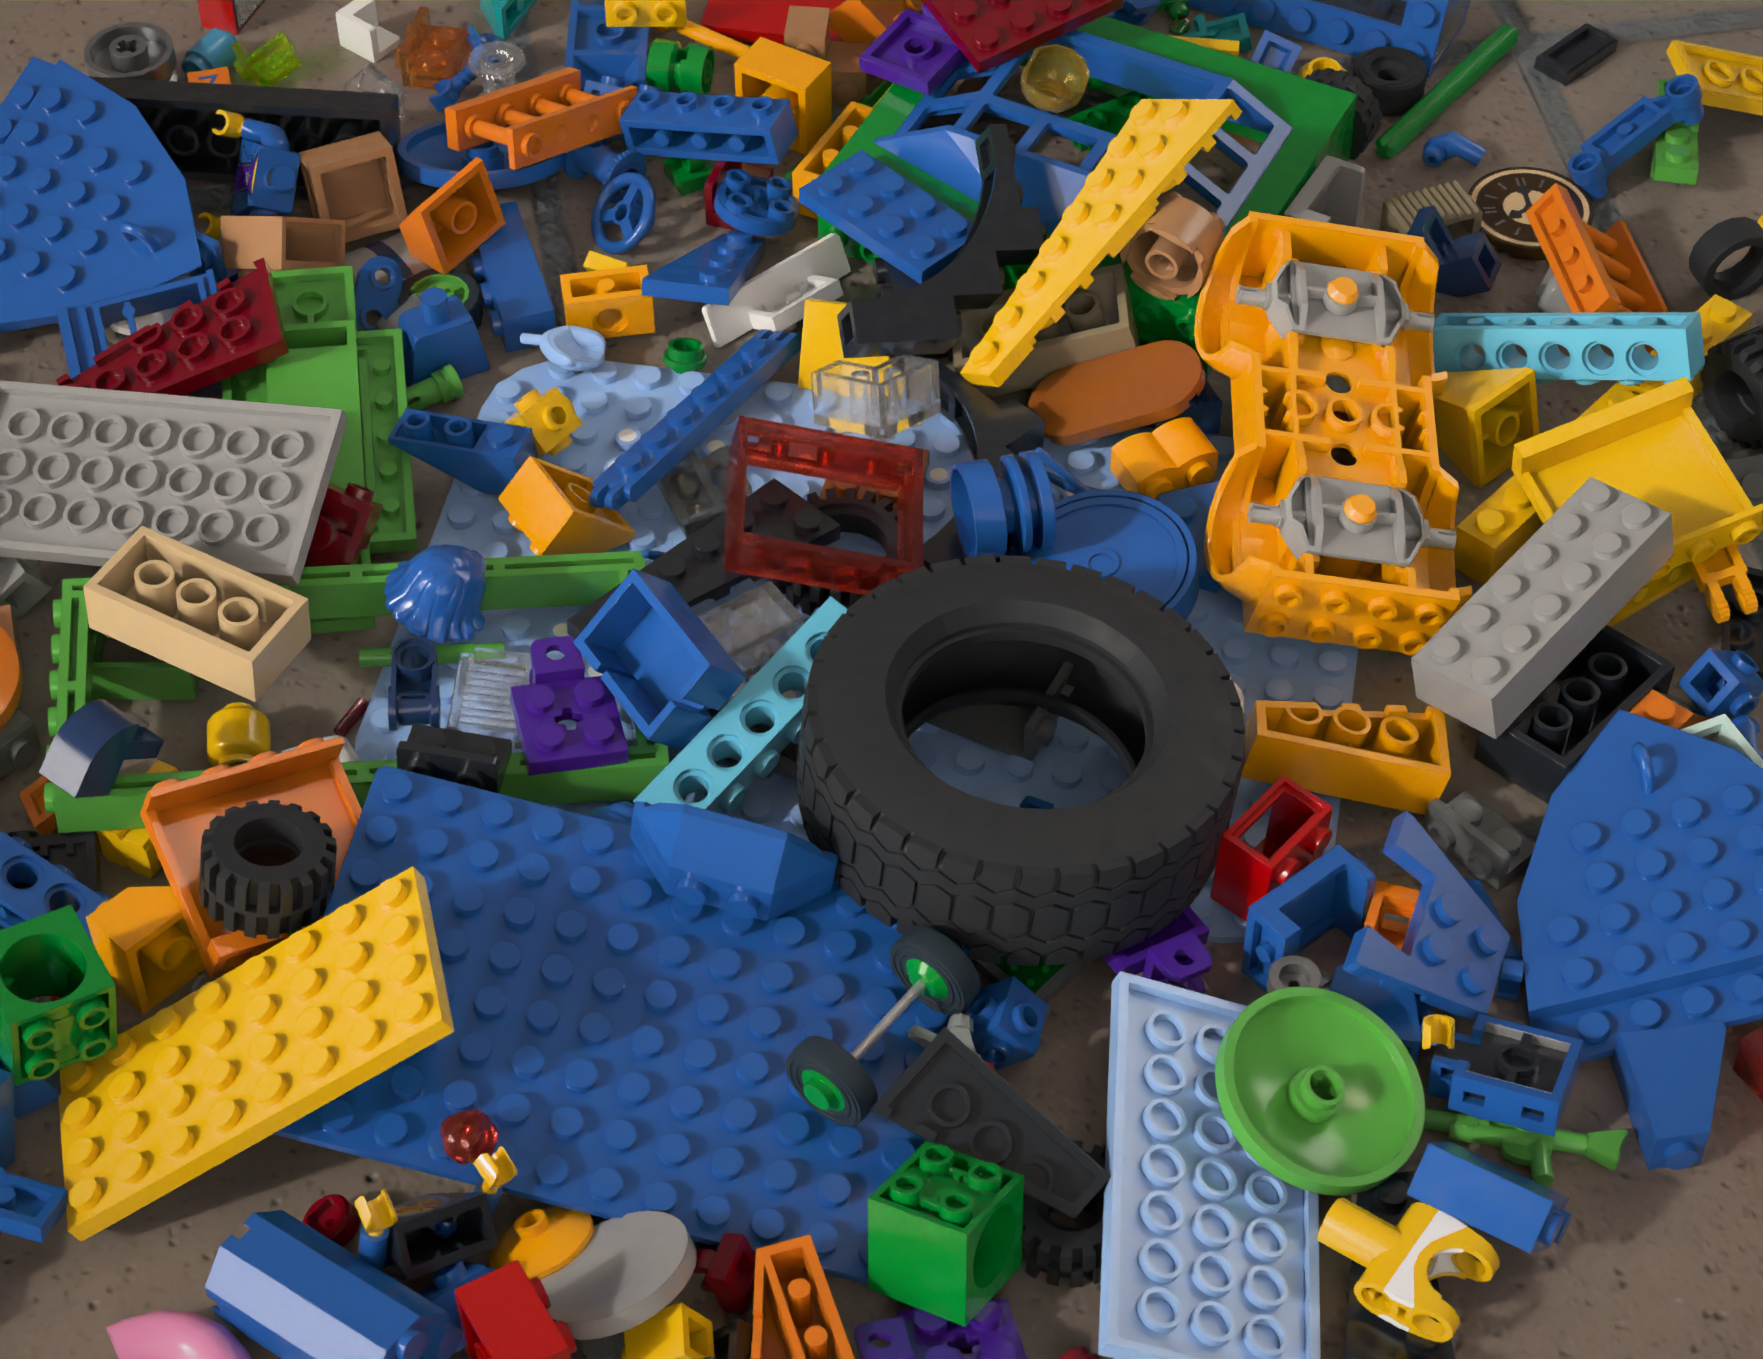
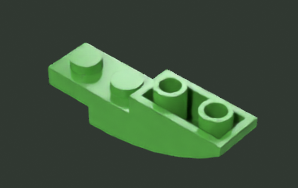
M1675 77L1669 80L1658 79L1656 97L1666 95L1665 87ZM1681 121L1676 122L1652 140L1650 177H1653V180L1696 185L1699 171L1698 129L1700 122L1694 125H1684Z

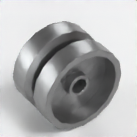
M129 22L108 27L99 31L88 40L83 51L89 77L180 82L172 37L163 28L150 23Z

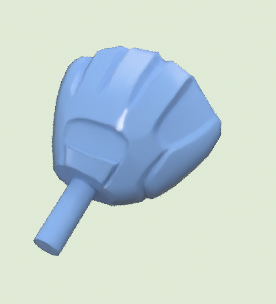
M566 325L547 330L543 335L522 333L520 336L522 344L539 345L541 352L550 362L566 370L582 371L595 369L605 360L606 341L603 335L589 328Z

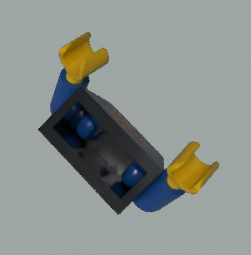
M499 1147L492 1156L484 1153L475 1160L474 1165L483 1179L477 1181L473 1192L431 1193L395 1206L392 1204L387 1189H382L380 1196L366 1202L364 1196L358 1197L355 1201V1206L363 1223L360 1230L358 1257L388 1276L409 1281L498 1247L492 1216L503 1193L501 1186L512 1180L518 1172L504 1147Z

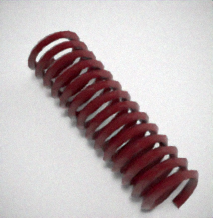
M358 697L356 702H354L333 729L336 735L345 737L367 710L368 702L366 699Z

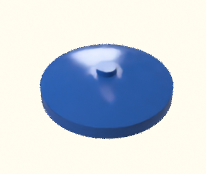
M446 121L416 129L407 134L398 144V162L401 172L416 182L441 188L476 157L483 160L494 190L537 182L558 172L565 165V153L513 170L509 167L508 146L493 141L459 152L449 149Z

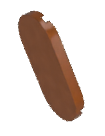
M1172 340L1157 341L1054 371L1045 377L1034 389L1029 399L1028 409L1034 410L1044 420L1045 438L1050 439L1054 444L1062 446L1075 445L1165 421L1180 415L1191 406L1189 401L1194 398L1195 394L1197 393L1199 397L1206 379L1205 370L1198 354L1189 345Z

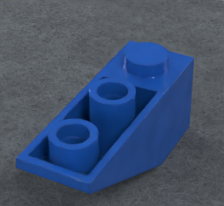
M406 408L388 437L391 445L482 493L499 496L529 456L538 458L532 428Z

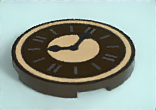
M1510 167L1493 171L1477 180L1468 192L1483 212L1479 232L1484 231L1490 244L1509 251V257L1522 260H1547L1525 212L1555 183L1568 190L1582 221L1592 226L1594 209L1587 193L1572 180L1556 172L1534 167Z

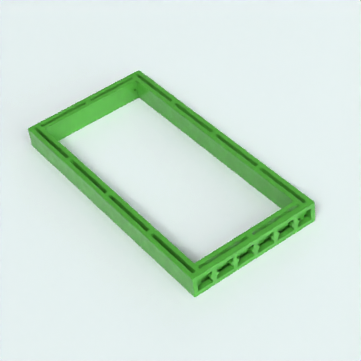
M642 551L485 558L487 566L485 571L486 589L480 611L590 605L621 584L633 568L640 571L647 566L646 558L642 557ZM400 562L304 567L299 585L274 584L308 598L310 619L393 615V612L385 607L387 598L383 590L385 589V584L388 583L385 579L394 569L398 568ZM92 577L62 579V599H53L55 628H60V634H52L51 636L53 664H59L58 670H50L49 675L51 699L57 700V707H48V730L50 737H55L61 726L73 713L92 702L94 629L89 628L83 586ZM630 717L633 746H628V763L528 776L523 752H516L511 755L499 794L542 805L633 800L669 764L668 746L648 740ZM51 744L46 745V754ZM397 759L341 762L361 809L364 807L376 771L382 766L397 768ZM205 770L117 775L109 795L74 798L55 783L47 782L44 784L46 813H55L58 833L146 828L140 812L146 795L153 786L171 778H177L181 782L199 777Z

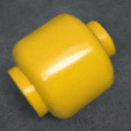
M230 703L223 709L215 712L207 721V760L213 767L225 764L231 768L248 763L250 759L260 753L271 751L270 720L263 712L247 703Z

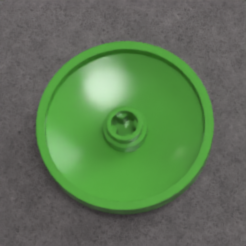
M1301 986L1283 988L1267 993L1253 1001L1234 1020L1222 1038L1215 1065V1084L1221 1110L1227 1124L1242 1147L1256 1162L1277 1178L1302 1190L1317 1194L1339 1196L1357 1194L1370 1190L1389 1179L1413 1154L1420 1140L1425 1120V1099L1422 1082L1411 1055L1396 1033L1380 1017L1364 1005L1347 996L1326 989Z

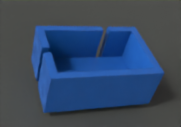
M634 568L573 642L596 672L602 673L601 680L645 737L650 741L683 750L711 721L712 717L708 710L712 708L719 711L747 678L670 582Z

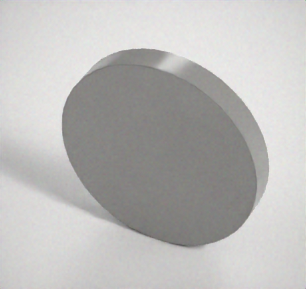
M659 1211L628 1213L622 1218H611L594 1226L590 1242L577 1258L559 1271L540 1279L550 1300L551 1308L547 1309L554 1323L563 1320L568 1326L573 1339L590 1340L621 1333L643 1323L660 1312L683 1290L695 1269L697 1259L696 1248L686 1227L677 1217Z

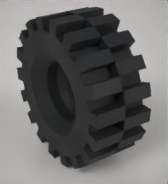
M1072 1140L1083 1150V1141ZM1095 1144L1092 1152L1084 1151L1105 1170L1106 1148ZM1104 1187L1084 1208L1092 1215V1221L1076 1228L1056 1224L1049 1218V1213L1053 1208L1023 1193L1022 1261L1026 1259V1273L1036 1279L1038 1274L1043 1271L1047 1273L1046 1284L1054 1286L1059 1285L1060 1277L1070 1278V1288L1082 1287L1083 1277L1091 1276L1094 1285L1101 1282Z

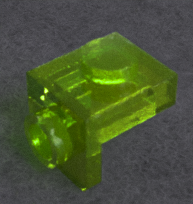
M283 31L251 54L239 41L231 45L237 57V60L233 62L234 67L246 82L253 79L258 86L271 87L282 78L289 76L296 68L303 64L291 39Z

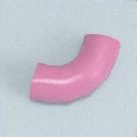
M156 1310L121 1320L106 1327L118 1359H252L247 1349L226 1325L193 1311Z

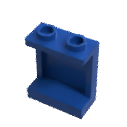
M1338 844L1249 906L1241 972L1267 994L1269 969L1273 962L1279 958L1289 955L1297 956L1299 952L1333 928H1339L1349 938L1353 939L1354 933L1364 928L1373 897L1376 877L1369 866L1362 859L1354 857Z

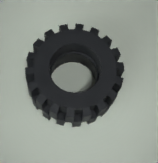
M1762 325L1712 346L1707 351L1708 355L1704 356V370L1700 371V380L1703 383V397L1707 401V408L1715 418L1717 426L1721 431L1724 430L1728 438L1734 443L1738 441L1741 447L1746 449L1752 447L1754 450L1763 448Z
M257 800L245 802V807L233 806L226 809L225 816H216L210 821V829H205L202 835L199 891L203 907L208 908V915L215 922L224 921L223 928L231 932L241 930L244 931V936L256 938L257 935H267V939H277L283 933H288L291 936L293 933L302 930V926L308 927L317 922L319 916L325 914L335 883L337 844L336 838H332V829L327 823H320V816L313 811L303 812L302 806L294 803L288 806L282 805L279 800H268V803L259 804Z

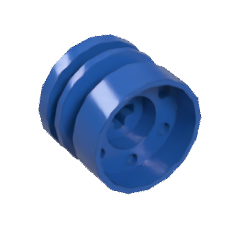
M1036 450L1019 452L1017 460L1012 454L1002 455L998 463V478L987 459L952 465L950 472L951 502L959 539L967 557L994 555L995 558H998L1001 555H1005L1008 534L1012 544L1019 553L1029 552L1032 543L1036 549L1053 547L1056 539L1055 500L1047 471Z

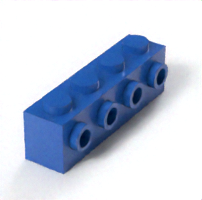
M639 91L619 119L628 151L635 149L645 156L779 165L798 136L790 100L771 99L766 96L754 98L737 97L730 94L704 95L693 92Z

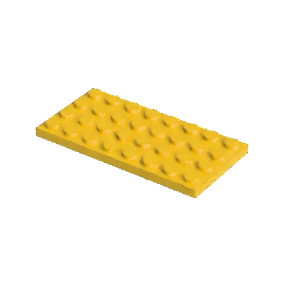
M414 866L393 878L385 880L376 888L350 903L340 906L334 912L303 930L293 933L289 938L248 959L242 965L216 980L204 984L200 989L169 1007L159 1010L155 1015L129 1030L117 1034V1047L108 1050L103 1056L90 1061L82 1060L59 1069L61 1095L58 1096L64 1188L68 1190V1203L66 1205L67 1231L80 1242L90 1238L454 1032L426 881Z

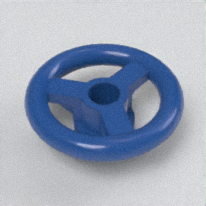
M634 172L623 173L613 178L600 192L592 211L591 230L596 244L603 251L610 254H622L630 251L652 229L655 220L656 197L654 189L646 177ZM630 185L623 200L619 201L614 208L607 209L613 196L623 187ZM615 223L619 225L624 239L616 242L609 240L604 231V224Z

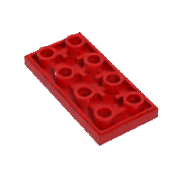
M709 0L699 25L736 41L754 44L760 37L784 45V32L789 6L830 8V11H832L846 0ZM831 28V41L845 42Z

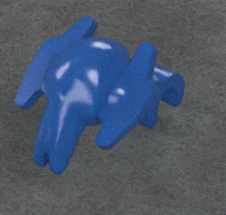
M472 23L468 25L470 36L467 38V41L472 44L473 61H470L462 71H459L457 76L452 77L450 80H441L434 85L438 94L430 96L429 101L437 112L445 111V107L454 105L460 97V92L470 85L471 81H474L482 73V70L486 69L496 72L502 82L507 79L502 69L507 55L505 41L501 37L492 33L479 34Z

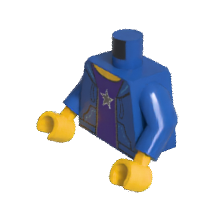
M217 110L215 114L224 115L226 124L223 130L212 128L213 133L230 138H238L240 136L243 138L230 216H289L293 209L300 154L289 150L290 144L285 131L273 124L249 118L244 120L243 116L239 113ZM207 212L201 213L198 219L210 223L208 229L203 234L220 242L221 218Z

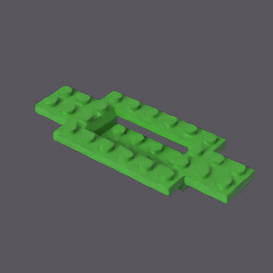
M353 265L271 271L289 353L277 357L271 362L263 363L240 372L227 380H222L223 399L342 409L348 421L330 483L346 489L348 482L365 487L366 479V488L375 492L372 501L383 505L367 549L361 550L356 564H371V554L418 550L411 455L391 445L388 441L392 430L406 408H408L402 328L357 331ZM375 616L310 619L311 634L375 629Z

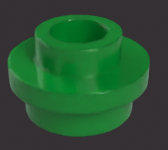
M676 338L669 342L668 349L664 351L663 362L678 374L688 371L697 372L707 365V354L703 351L704 345L702 342L693 338Z

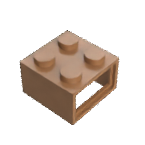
M379 131L299 152L300 167L312 218L345 220V243L398 229L399 224L408 217L393 148Z
M221 216L220 244L225 268L238 269V278H241L255 270L256 266L253 262L263 257L271 271L345 266V220L285 216Z

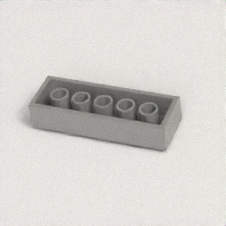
M1590 477L1411 658L1416 698L1497 739L1674 555L1672 514Z

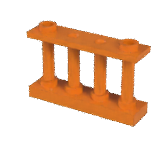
M567 67L445 107L448 148L459 152L489 141L508 146L510 169L517 170L623 133L619 119L637 95V87L631 85L597 96L582 91L580 70Z
M1557 183L1550 187L1525 212L1572 313L1669 312L1624 221L1619 219L1605 233L1582 221L1568 190ZM1644 344V347L1648 353H1650L1654 349L1653 347Z

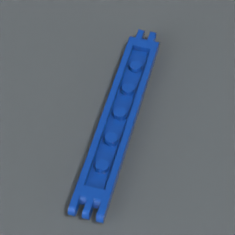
M761 329L748 342L742 344L736 353L726 362L719 365L715 372L699 386L695 387L675 408L669 410L662 420L651 430L644 433L641 439L624 454L617 457L615 462L595 479L593 490L589 497L590 504L593 507L619 510L628 501H638L801 350L802 335L799 333L787 334L783 331H775L773 333L772 330Z

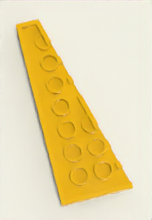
M1141 99L1132 108L1130 117L1118 135L1109 143L1107 152L1095 170L1087 176L1085 185L1073 203L1063 212L1061 221L1049 239L1041 245L1038 256L1028 271L1018 280L1016 289L1004 307L994 316L993 323L981 342L972 349L969 360L960 372L968 383L1000 387L1034 349L1032 346L1037 342L1034 336L1040 330L1049 327L1053 323H1057L1066 313L1061 307L1079 286L1086 290L1091 285L1094 278L1090 273L1106 255L1114 258L1156 211L1155 207L1159 204L1157 201L1158 196L1175 185H1179L1188 175L1183 168L1200 149L1208 152L1216 144L1212 135L1228 118L1232 120L1238 119L1242 111L1233 99Z

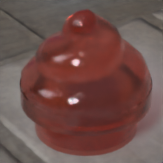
M461 1110L454 1115L446 1117L441 1123L440 1131L444 1151L447 1157L461 1165L469 1163L474 1165L475 1160L480 1155L488 1153L490 1156L495 1149L498 1140V1129L495 1124L491 1123L490 1117L480 1110Z

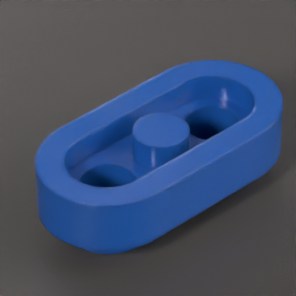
M385 256L373 257L365 262L358 271L355 282L357 331H370L378 327L370 326L366 322V313L372 312L379 319L382 316L387 319L397 310L398 298L400 297L403 285V273L400 266L391 258ZM376 271H383L388 275V284L382 285L376 281Z

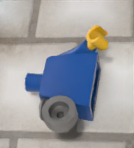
M1289 955L1281 957L1273 962L1269 969L1268 993L1288 987H1315L1337 992L1364 1005L1380 1017L1396 1033L1411 1055L1415 1066L1421 1039L1422 1049H1430L1431 1045L1439 1044L1448 1046V1049H1454V1018L1435 1014L1429 1004L1421 1002L1420 994L1404 988H1400L1397 991L1380 986L1379 978L1366 973L1360 977L1354 976L1343 969L1344 964L1336 967L1334 974L1320 971L1317 965L1302 956Z

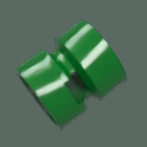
M661 38L654 39L647 61V85L663 89V92L674 93L678 88L681 93L693 92L695 94L709 95L715 71L714 48L710 45L689 43L685 48H682L679 41Z

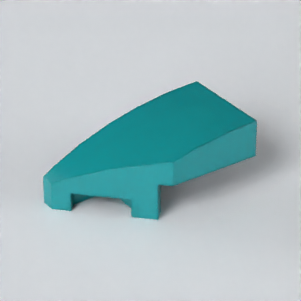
M1199 13L1193 19L1194 27L1186 35L1182 36L1240 41L1239 52L1253 49L1244 13L1205 22L1204 15Z

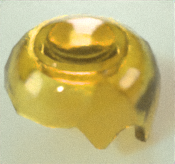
M1057 44L1036 48L1021 74V91L1027 101L1039 110L1053 113H1061L1075 107L1081 100L1089 80L1090 72L1085 58L1072 48Z

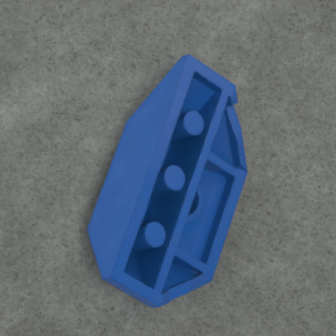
M636 801L633 808L630 831L632 842L665 893L676 896L685 903L692 905L706 904L728 910L739 918H758L769 921L832 890L839 859L838 855L830 851L822 852L813 843L790 832L687 804L657 803L651 805L647 802Z

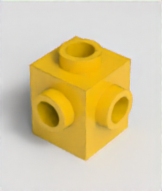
M557 387L541 394L536 388L531 390L514 403L517 411L502 423L532 428L538 457L547 453L554 456L573 442L570 434L583 424L576 415L572 402L561 394Z

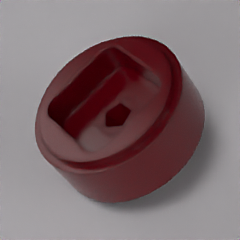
M331 1194L322 1197L309 1208L303 1223L341 1247H344L355 1236L360 1224V1216L357 1209L344 1196Z

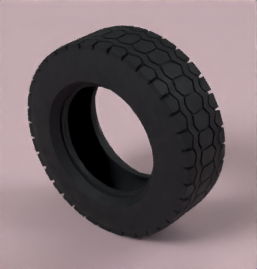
M994 555L965 557L963 566L958 558L931 564L929 571L925 566L899 575L898 581L892 578L871 590L870 595L865 594L850 606L846 614L843 613L830 628L815 655L803 699L797 757V794L804 830H806L809 841L822 852L830 851L838 855L839 859L834 877L835 883L840 882V888L860 907L866 905V912L891 928L897 923V932L901 934L914 926L929 927L951 939L963 951L964 949L969 950V959L1000 964L1001 956H1006V965L1038 966L1040 957H1043L1045 966L1076 963L1078 954L1082 961L1110 955L1113 948L1119 952L1144 941L1145 936L1149 938L1171 924L1173 918L1176 920L1194 902L1195 897H1198L1216 866L1221 836L1229 828L1242 775L1241 770L1243 768L1245 749L1242 707H1240L1241 701L1233 679H1230V673L1218 654H1213V647L1196 629L1191 631L1192 625L1172 608L1165 611V603L1145 591L1139 590L1134 595L1135 586L1110 575H1107L1103 581L1101 580L1102 572L1073 564L1071 570H1066L1067 562L1037 557L1036 564H1031L1030 556L1001 555L999 563H996ZM1067 661L1074 664V668L1066 682L1067 685L1075 687L1071 695L1068 697L1060 693L1058 697L1045 694L1063 663ZM991 704L1015 705L1033 709L1039 706L1047 709L1049 713L1075 722L1101 737L1118 755L1129 778L1114 791L1088 804L1056 809L1019 808L974 797L945 783L926 768L915 754L908 739L925 722L946 711L968 706Z

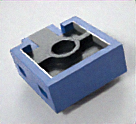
M1479 1013L1473 1025L1471 1037L1455 1033L1454 1049H1448V1046L1443 1044L1438 1045L1431 1061L1427 1094L1449 1100L1448 1109L1463 1112L1475 1118L1519 1127L1527 1132L1541 1133L1554 1137L1578 1075L1584 1040Z

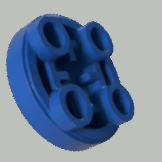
M732 169L727 172L725 180L717 188L714 199V209L724 222L735 229L758 236H778L792 230L796 225L800 207L798 201L791 193L793 185L788 179L781 176H772L769 179L750 176L747 172L739 169Z

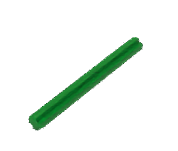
M1505 23L1494 31L1376 139L1377 147L1374 149L1375 153L1378 156L1382 155L1387 160L1392 159L1518 42L1517 35H1519V30L1517 27L1512 28L1508 23Z

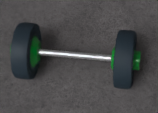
M925 926L911 927L893 944L889 954L890 963L897 978L908 992L851 1053L827 1038L809 1036L801 1041L786 1059V1072L796 1091L815 1111L828 1120L842 1126L851 1127L859 1124L871 1112V1108L878 1101V1093L871 1076L858 1060L915 999L934 1011L953 1015L963 1011L977 996L980 990V979L973 963L957 944L932 928Z

